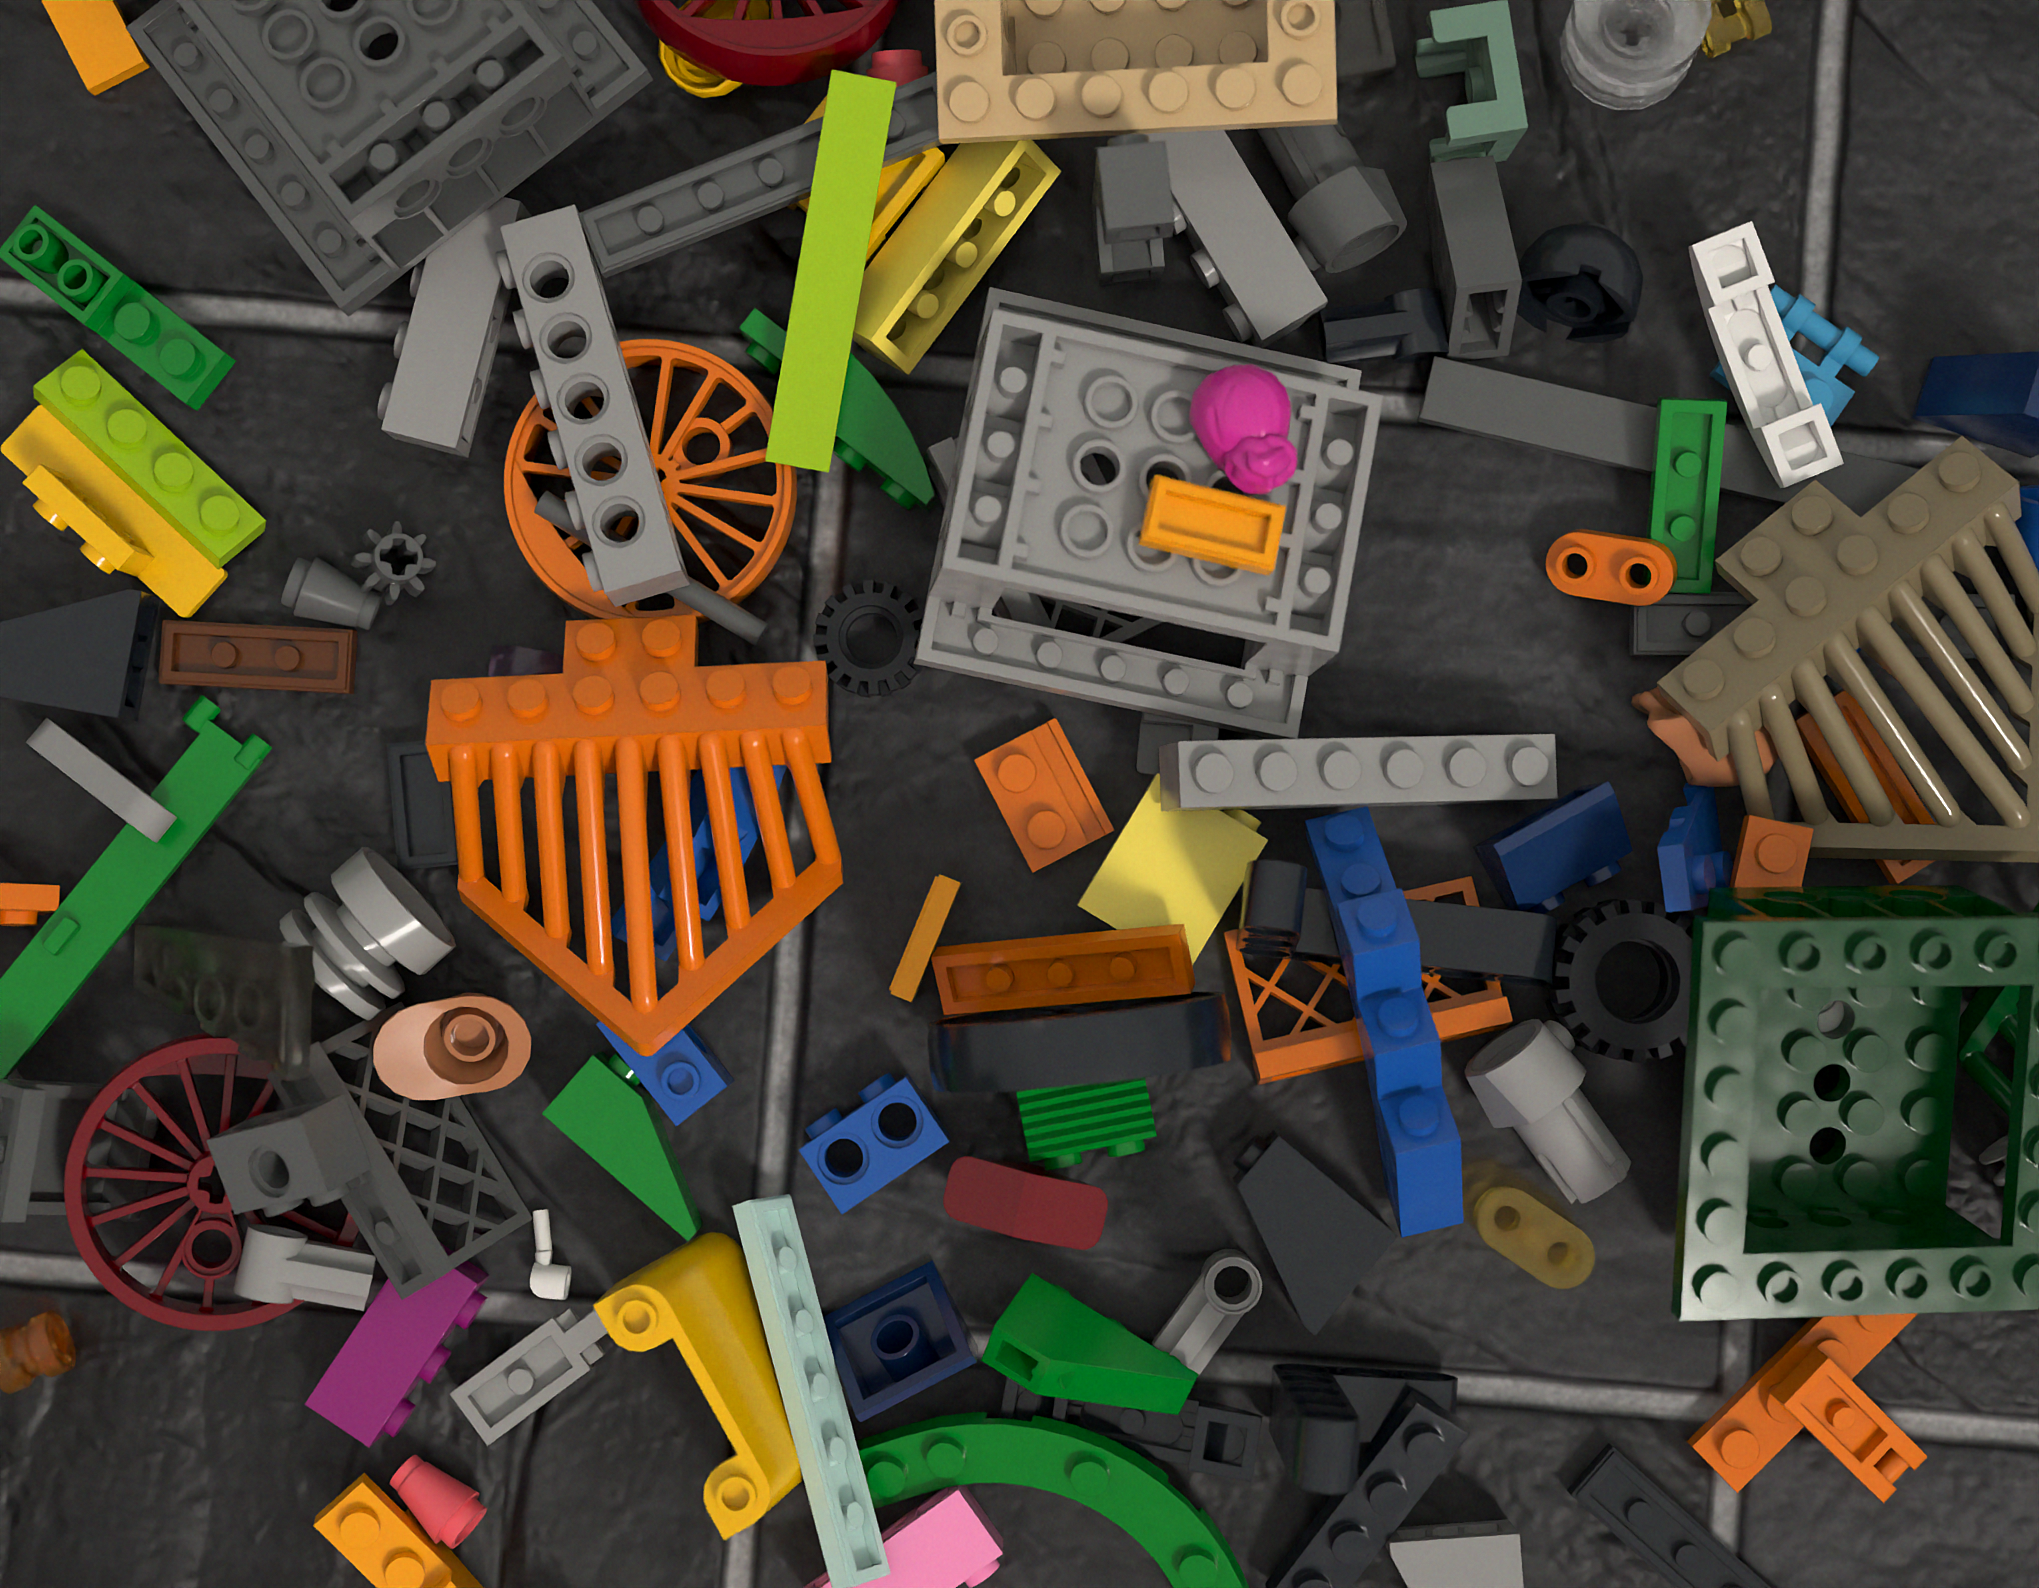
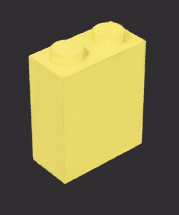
M1157 773L1087 886L1077 906L1117 930L1184 924L1193 965L1243 883L1247 863L1258 858L1268 839L1256 833L1261 822L1243 810H1224L1223 812L1220 810L1161 812L1160 774Z

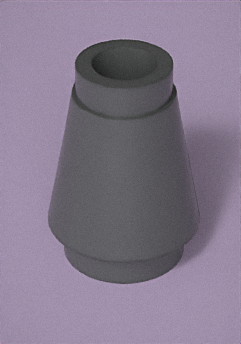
M298 557L286 582L281 605L294 609V616L351 627L358 626L369 631L379 609L382 595L371 590L362 593L360 591L362 586L360 582L318 557L313 562Z

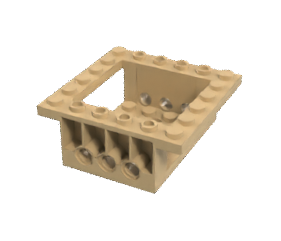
M935 0L939 140L942 144L1337 124L1334 0Z

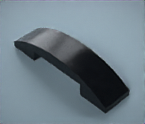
M1006 1377L1000 1418L1032 1421L1033 1416H1041L1074 1424L1106 1436L1135 1451L1142 1457L1188 1465L1189 1471L1252 1482L1263 1418V1415L1188 1396L1180 1413L1174 1415L1036 1395Z

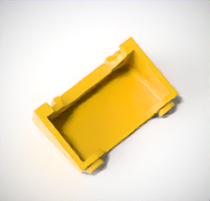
M715 1232L700 1235L616 1282L593 1305L611 1338L617 1345L629 1351L643 1352L673 1338L737 1454L723 1461L712 1470L704 1486V1502L707 1511L723 1540L754 1524L803 1480L745 1253L733 1238L723 1233Z

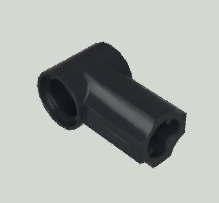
M1438 288L1406 290L1385 297L1383 302L1319 310L1318 313L1320 350L1323 360L1327 364L1340 366L1390 358L1393 359V363L1398 364L1416 363L1432 360L1434 356L1443 357L1449 354L1441 291Z

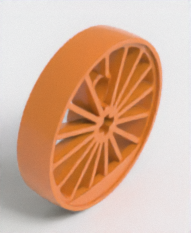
M635 339L621 341L620 346L627 369L639 366L661 365L650 448L659 479L666 475V478L661 482L671 521L720 585L716 593L737 605L748 597L767 577L785 547L796 510V467L775 463L777 490L773 496L698 486L696 484L720 478L728 471L767 462L765 461L767 448L734 456V446L728 435L751 417L756 416L763 424L769 438L774 408L762 391L745 374L724 359L708 351L670 340ZM673 368H684L706 375L707 377L662 451ZM718 383L732 390L746 403L745 406L721 424L709 418H698ZM534 394L515 426L509 443L504 469V496L508 519L517 545L533 572L562 601L593 619L696 614L697 624L711 620L673 597L675 605L672 609L639 611L640 600L627 603L625 607L622 605L615 607L605 594L604 589L596 592L593 591L585 566L573 553L583 542L572 535L564 540L552 523L534 513L538 499L530 487L531 474L572 480L569 467L559 470L556 465L533 462L538 445L546 429L548 431L558 429L556 423L552 421L554 418L552 407L541 409L536 394ZM591 397L581 400L593 417L601 411ZM701 433H709L718 437L720 451L714 461L703 465H696L688 460L687 446L693 437ZM612 456L599 460L618 472L621 468L622 462ZM599 471L591 472V478L598 481H605L616 475ZM683 495L774 508L763 541L757 542L685 500ZM678 507L754 551L752 559L732 580H728L676 512ZM623 517L615 532L627 538L637 518Z

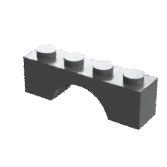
M1145 134L1117 136L1108 141L1109 147L1097 148L1091 219L1099 286L1162 279L1165 267L1163 238L1172 237L1175 224L1166 140L1149 142V136Z

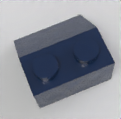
M1609 781L1583 785L1473 846L1506 908L1522 912L1528 910V912L1545 914L1564 903L1566 899L1561 891L1583 879L1587 887H1592L1622 870L1617 860L1633 852L1615 792Z

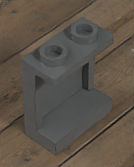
M0 1079V1222H26L27 1215H66L64 1170L69 1145L85 1109L104 1084ZM127 1088L111 1104L106 1112L108 1118L151 1139H154L158 1131L159 1118L132 1088ZM97 1129L89 1151L88 1162L96 1165L149 1168L151 1152L103 1129ZM86 1177V1191L90 1211L96 1213L146 1197L149 1180ZM141 1211L116 1219L124 1222H138L141 1217Z

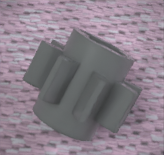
M395 521L392 524L387 536L381 538L376 531L369 529L362 537V540L371 553L356 554L350 564L355 568L364 569L366 580L362 584L360 591L365 593L374 588L385 593L387 605H392L397 600L400 590L403 588L414 597L420 595L425 588L416 574L429 573L436 566V561L423 558L421 545L424 543L426 536L421 534L413 539L409 535L403 534L399 521ZM387 552L395 553L394 559L397 564L406 565L399 575L392 574L390 563L381 561Z

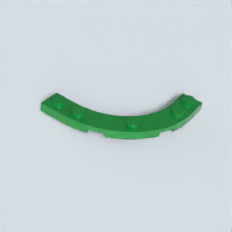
M971 1412L939 1416L911 1423L856 1441L874 1509L930 1491L956 1485L1007 1483L1030 1486L1078 1501L1116 1523L1138 1541L1152 1556L1169 1579L1173 1588H1249L1243 1571L1228 1542L1213 1520L1202 1507L1197 1510L1185 1496L1168 1483V1474L1135 1451L1106 1436L1074 1424L1041 1416H1033L1032 1421H1023L1007 1418H987V1412Z

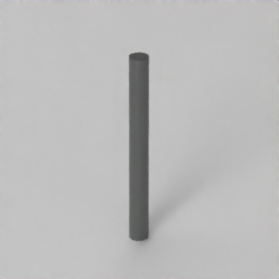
M546 491L538 501L534 513L591 547L586 528L576 531L567 503ZM612 529L609 530V540L613 542L628 541L627 538ZM688 576L690 585L666 592L754 646H757L769 626L765 621Z

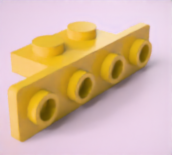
M42 405L37 406L1 445V452L28 476L22 483L39 498L32 505L34 509L57 529L64 531L70 526L86 541L80 547L81 552L107 574H111L117 569L138 577L179 616L184 618H190L227 578L228 573L223 567L218 570Z

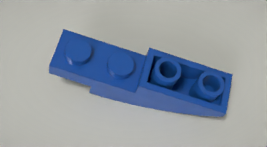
M773 765L777 791L786 771V765ZM745 767L730 768L732 794L744 865L760 834V829ZM699 769L690 782V817L700 918L709 922L721 904L722 897L703 771ZM665 841L649 864L654 954L655 957L667 961L676 948L677 942L667 842ZM624 901L611 920V932L614 937L627 943Z

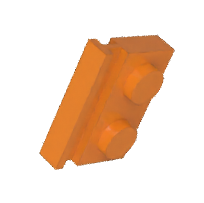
M1056 718L974 760L1032 873L1114 831Z

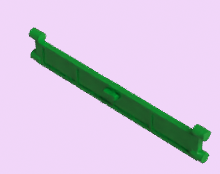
M202 694L181 719L189 728L200 733L199 736L150 795L177 817L175 822L157 843L127 823L1 977L0 1079H7L271 751L272 747L254 733L242 745L212 723L221 709Z

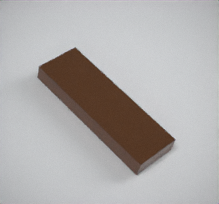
M162 620L159 683L180 686L354 695L358 632L347 629Z

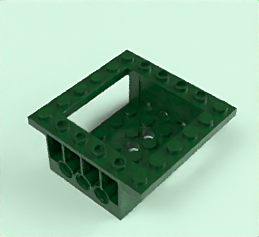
M1959 885L1709 888L1707 916H1694L1671 1312L1680 1321L2039 1309V912L2015 911ZM2020 985L2000 1238H1993L1946 1205L1962 986ZM1832 1001H1841L1844 1007V1016L1841 1023L1832 1031L1821 1032L1818 1027V1015L1821 1009ZM1837 1064L1840 1071L1838 1084L1829 1093L1817 1095L1813 1087L1817 1072L1826 1065ZM1833 1127L1835 1143L1832 1149L1823 1156L1812 1157L1809 1151V1144L1813 1135L1822 1128Z

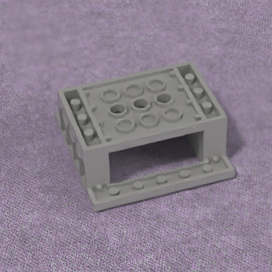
M990 287L986 296L914 664L1269 739H1297L1308 676L1339 653L1383 396L1359 390L1362 370L1327 364L1326 362ZM1253 364L1272 372L1287 389L1291 402V419L1287 440L1297 450L1298 462L1294 475L1282 486L1274 488L1269 494H1252L1243 491L1247 497L1287 506L1274 571L1269 576L1138 545L1149 493L1146 485V474L1149 470L1157 467L1167 468L1173 471L1180 481L1212 488L1213 485L1219 482H1231L1225 471L1218 469L1205 451L1197 433L1189 423L1193 392L1207 375L1231 365ZM1091 453H1100L1107 456L1115 466V480L1103 486L1091 484L1081 473L1080 460L1085 455ZM1006 587L1240 637L1246 640L1241 668H1235L991 616L992 610Z

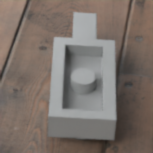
M570 1307L561 1315L555 1314L457 1387L450 1395L488 1446L591 1370L595 1365L594 1362L605 1354L597 1340L608 1332L595 1309L580 1319L574 1309Z

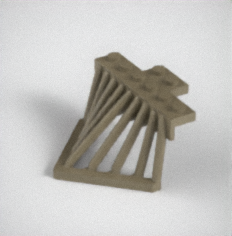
M1963 436L1948 446L1861 518L1816 479L1715 560L1718 574L1743 595L1752 606L1657 682L1660 695L1704 736L1708 752L1717 762L1730 752L1732 753L1747 815L1775 820L1754 733L1764 725L1772 737L1804 821L1785 823L1814 829L1808 858L2039 863V571L2015 524V521L2021 517L2019 481ZM1985 545L1997 547L2026 604L2027 619L2029 622L2034 620L2033 635L1983 547ZM1953 571H1957L1970 578L2010 648L2011 657L2032 671L2031 691L1952 573ZM1922 596L1948 614L2007 703L2010 715L2030 728L2029 748L1922 601ZM1894 621L1924 648L2006 763L2007 771L2027 788V807L1891 627L1890 622ZM1859 647L1902 685L2001 816L2004 826L1976 825L1960 810L1956 800L1856 650ZM1826 674L1858 702L1934 816L1936 824H1904L1896 814L1823 677ZM1795 699L1803 705L1817 723L1868 816L1869 823H1838L1827 809L1789 708V704Z

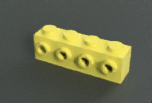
M1033 140L960 143L863 273L852 339L867 353L907 375L911 373L1060 174L1061 170Z

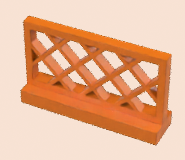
M1472 876L1403 891L1405 899L1431 902L1436 899L1460 894L1463 905L1480 907ZM1238 929L1223 933L1258 1085L1365 1061L1355 1016L1352 1021L1336 1024L1314 1010L1331 980L1349 990L1346 977L1337 972L1341 965L1333 964L1330 968L1324 963L1302 961L1326 976L1307 1006L1275 986L1291 961L1290 959H1283L1268 982L1245 968L1242 952L1236 950ZM1421 974V981L1426 985L1423 991L1426 1000L1432 990L1447 998L1428 1003L1440 1038V1044L1503 1030L1513 1022L1507 996L1503 997L1500 983L1483 981L1485 990L1461 996L1440 983L1438 980L1441 976L1433 975L1430 977L1429 975ZM1249 981L1263 989L1255 1005ZM1270 994L1302 1013L1290 1035L1263 1041L1257 1014ZM1308 1018L1323 1026L1300 1032Z

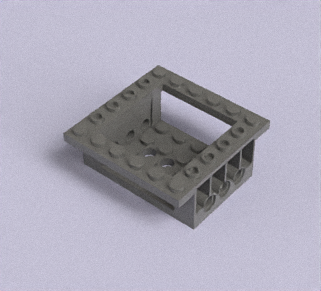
M160 0L126 27V30L331 298L348 317L653 81L647 68L592 0H358L352 8L343 12L332 11L330 9L331 0ZM388 33L398 36L397 48L391 56L383 60H371L368 58L369 46L375 38Z

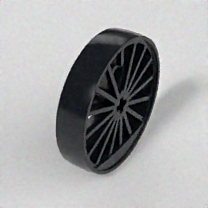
M1192 991L1191 994L986 1011L943 1018L927 1024V1048L930 1073L936 1091L954 1093L1019 1091L1146 1078L1221 1064L1231 1059V1030L1224 992Z

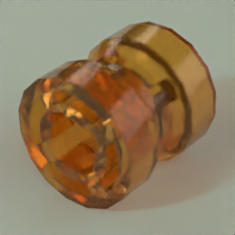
M49 1310L28 1320L26 1327L19 1330L10 1326L0 1330V1388L3 1392L12 1394L25 1389L33 1384L35 1377L43 1374L52 1378L74 1369L76 1352L73 1339L64 1320L57 1312Z

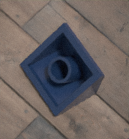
M933 1260L823 1317L833 1357L859 1422L882 1412L977 1362L978 1346Z

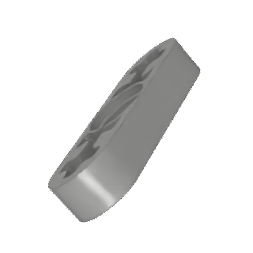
M46 717L26 741L34 750L155 843L161 839L177 819L173 813Z

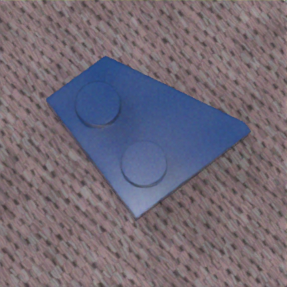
M1685 783L1683 791L1687 806L1674 808L1669 820V829L1663 833L1657 847L1666 912L1708 906L1709 888L1730 886L1733 862L1729 852L1722 851L1714 787Z

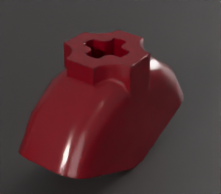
M964 1156L957 1159L951 1166L944 1192L943 1205L951 1218L1024 1240L1087 1250L1093 1247L1101 1237L1108 1210V1199L1102 1189L1074 1178L1045 1171V1167L1025 1162L1016 1164L989 1158Z

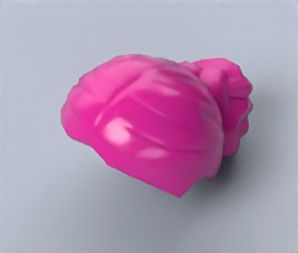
M1253 364L1231 365L1207 375L1193 392L1189 423L1194 428L1205 451L1218 469L1225 471L1235 487L1252 494H1269L1274 488L1282 486L1294 475L1298 462L1297 450L1287 440L1291 419V402L1287 389L1272 372Z

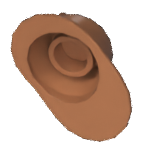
M466 992L446 999L418 1003L397 1011L383 1023L374 1040L373 1063L381 1081L394 1093L412 1100H438L471 1093L488 1092L507 1086L522 1074L531 1056V1035L525 1020L511 1005L491 996Z

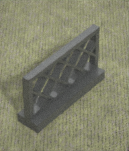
M401 1001L385 1009L373 1020H364L321 1043L316 1042L297 1052L266 1076L286 1108L345 1094L372 1169L348 1181L351 1192L341 1197V1200L395 1290L403 1300L533 1218L459 1096L436 1100L434 1115L410 1107V1098L395 1093V1099L391 1100L368 1091L372 1067L375 1068L373 1063L374 1040L383 1023L397 1011L405 1008ZM362 1038L361 1045L353 1043ZM337 1053L358 1061L354 1086L342 1082L328 1059V1055ZM366 1107L391 1116L388 1142L376 1138L364 1118ZM406 1122L431 1131L427 1156L402 1147ZM446 1137L461 1142L469 1155L467 1170L442 1161ZM399 1163L425 1172L421 1197L409 1193L398 1174ZM440 1177L464 1186L461 1211L436 1203ZM479 1191L495 1198L507 1218L506 1221L498 1225L475 1217ZM433 1218L458 1227L455 1252L447 1256L432 1231ZM473 1232L482 1235L472 1241Z

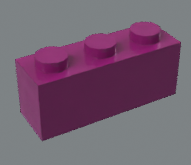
M440 1243L447 1256L454 1253V1251ZM466 1260L403 1300L388 1278L305 1405L368 1447L373 1445L385 1433L394 1438L416 1407V1404L408 1400V1397L420 1379L430 1384L450 1357L452 1351L445 1347L444 1343L456 1325L466 1330L484 1306L488 1297L480 1293L479 1290L489 1275Z

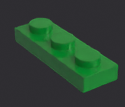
M1658 397L1646 538L1664 544L1670 549L1676 559L1678 575L1675 585L1670 592L1711 594L1727 401L1724 399ZM1644 565L1643 585H1647L1651 580V572Z

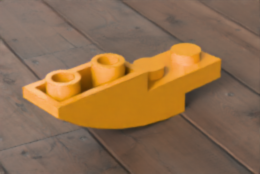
M365 1473L315 1517L313 1526L376 1588H483L442 1540L434 1543L410 1509L404 1512Z

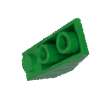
M1031 1273L994 1325L981 1359L987 1365L1036 1395L1178 1415L1182 1410L1199 1375L1181 1364L1177 1357L1169 1355L1168 1352L1158 1350L1130 1333L1120 1322L1104 1317L1073 1298L1061 1286L1050 1284L1034 1273Z

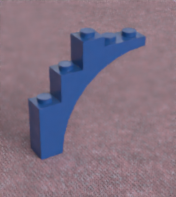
M1368 806L1305 820L1306 837L1331 917L1357 1022L1377 1125L1384 1186L1400 1236L1402 1238L1464 1223L1461 1138L1442 1086L1440 1038L1422 989L1420 940L1401 888H1396Z

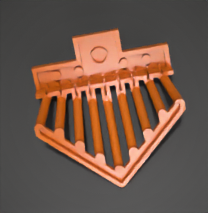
M696 614L566 621L563 673L431 680L426 748L438 782L451 781L459 871L457 889L462 902L633 1050L645 1057L652 1056L843 884L841 852L816 767V763H831L826 660L698 667L699 629ZM773 765H786L791 771L815 852V861L797 877L780 805ZM745 767L774 896L752 918L749 910L732 794L730 768ZM692 769H702L728 935V939L706 959L703 950L690 817V775ZM659 771L679 958L678 984L659 1001L656 987L646 825L648 772ZM617 773L632 1002L615 989L616 970L612 951L604 819L605 775ZM575 775L587 964L569 950L572 930L569 921L562 798L566 776ZM534 777L544 927L526 913L529 892L526 880L520 791L525 778ZM493 779L502 892L488 881L483 863L478 787L484 780Z

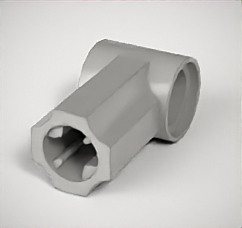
M260 1224L248 1226L233 1290L236 1294L249 1299L270 1303L286 1304L292 1303L294 1299L364 1311L376 1259L372 1251L307 1240L308 1236L306 1234L287 1228Z
M1223 1249L1214 1252L1205 1261L1199 1278L1152 1341L1153 1346L1160 1351L1168 1352L1169 1355L1177 1357L1181 1364L1200 1375L1242 1315L1250 1311L1259 1301L1262 1294V1279L1253 1261L1245 1253L1236 1249ZM1228 1266H1238L1245 1269L1248 1273V1283L1245 1290L1234 1297L1222 1296L1214 1290V1280L1217 1274Z

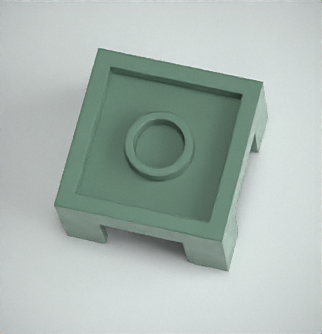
M1508 0L1430 11L1426 21L1428 30H1431L1432 38L1417 40L1412 48L1416 75L1420 79L1465 72V90L1468 104L1452 106L1447 109L1445 113L1447 128L1445 137L1432 139L1428 144L1430 163L1448 161L1456 157L1475 158L1494 155L1495 162L1506 161L1528 129Z

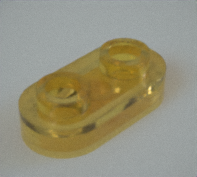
M1507 1185L1491 1188L1478 1199L1474 1208L1473 1221L1480 1238L1543 1283L1553 1288L1568 1289L1581 1284L1590 1275L1595 1261L1594 1248L1590 1239L1583 1231L1524 1191ZM1504 1206H1511L1516 1215L1514 1223L1508 1228H1498L1494 1221L1497 1210ZM1557 1242L1565 1243L1568 1248L1566 1260L1560 1264H1551L1547 1256L1549 1248Z

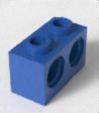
M890 1072L884 1074L858 1092V1095L864 1102L862 1105L842 1117L837 1108H834L804 1129L811 1139L800 1147L799 1152L841 1214H844L950 1141V1134L909 1073L895 1081ZM900 1102L911 1107L917 1119L914 1131L902 1137L889 1134L881 1124V1111L885 1106ZM838 1139H849L857 1143L863 1153L861 1167L852 1172H841L835 1169L828 1158L830 1144Z

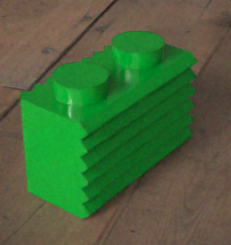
M1145 1078L1016 1091L1030 1162L1043 1159L1045 1170L1060 1169L1083 1162L1082 1151L1106 1147L1108 1157L1141 1152L1146 1150L1144 1139L1157 1136Z

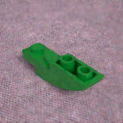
M37 205L33 206L0 248V258L196 411H198L236 362L235 359L205 337L198 329Z
M754 308L739 327L744 339L750 343L744 352L767 372L775 375L781 368L787 332ZM850 352L832 453L858 473L867 465L885 479L880 489L907 511H910L915 504H918L929 513L936 504L925 463L914 438L894 403L872 374Z

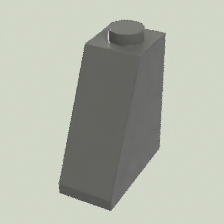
M1494 155L1475 158L1456 157L1448 161L1430 163L1425 206L1435 286L1441 291L1449 354L1445 356V359L1458 362L1508 356L1522 277Z

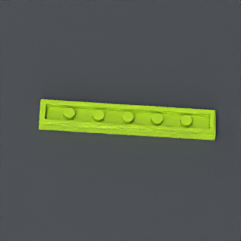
M837 70L831 71L765 458L767 462L829 473L897 82Z

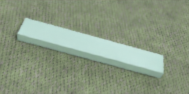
M790 1194L759 1198L734 1205L732 1207L831 1587L851 1588L891 1574L791 1196Z

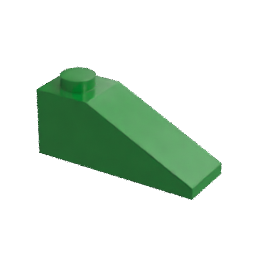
M603 1051L592 1055L542 1114L675 1231L689 1241L704 1223L651 1094L639 1084L641 1081L618 1052H615L611 1058Z

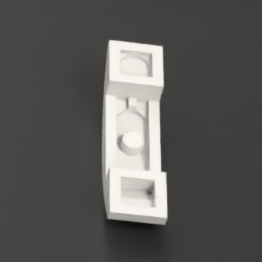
M1752 221L1689 246L1698 294L1720 363L1749 432L1779 487L1785 488L1844 464L1822 404H1812L1768 288V285L1774 283L1775 280Z

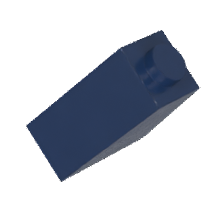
M2039 351L1936 356L1931 358L1911 418L2029 458L2039 455Z

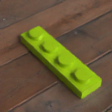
M83 349L33 386L34 398L218 570L265 531L266 520Z

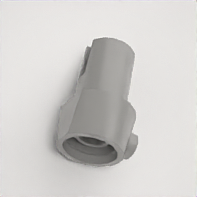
M1539 1019L1527 1020L1503 1031L1478 1050L1467 1063L1464 1070L1465 1076L1493 1128L1514 1127L1568 1204H1572L1576 1199L1581 1204L1599 1197L1618 1182H1621L1627 1176L1631 1160L1579 1089L1586 1074V1069L1571 1053L1575 1047L1572 1035L1558 1022L1548 1020L1543 1024Z

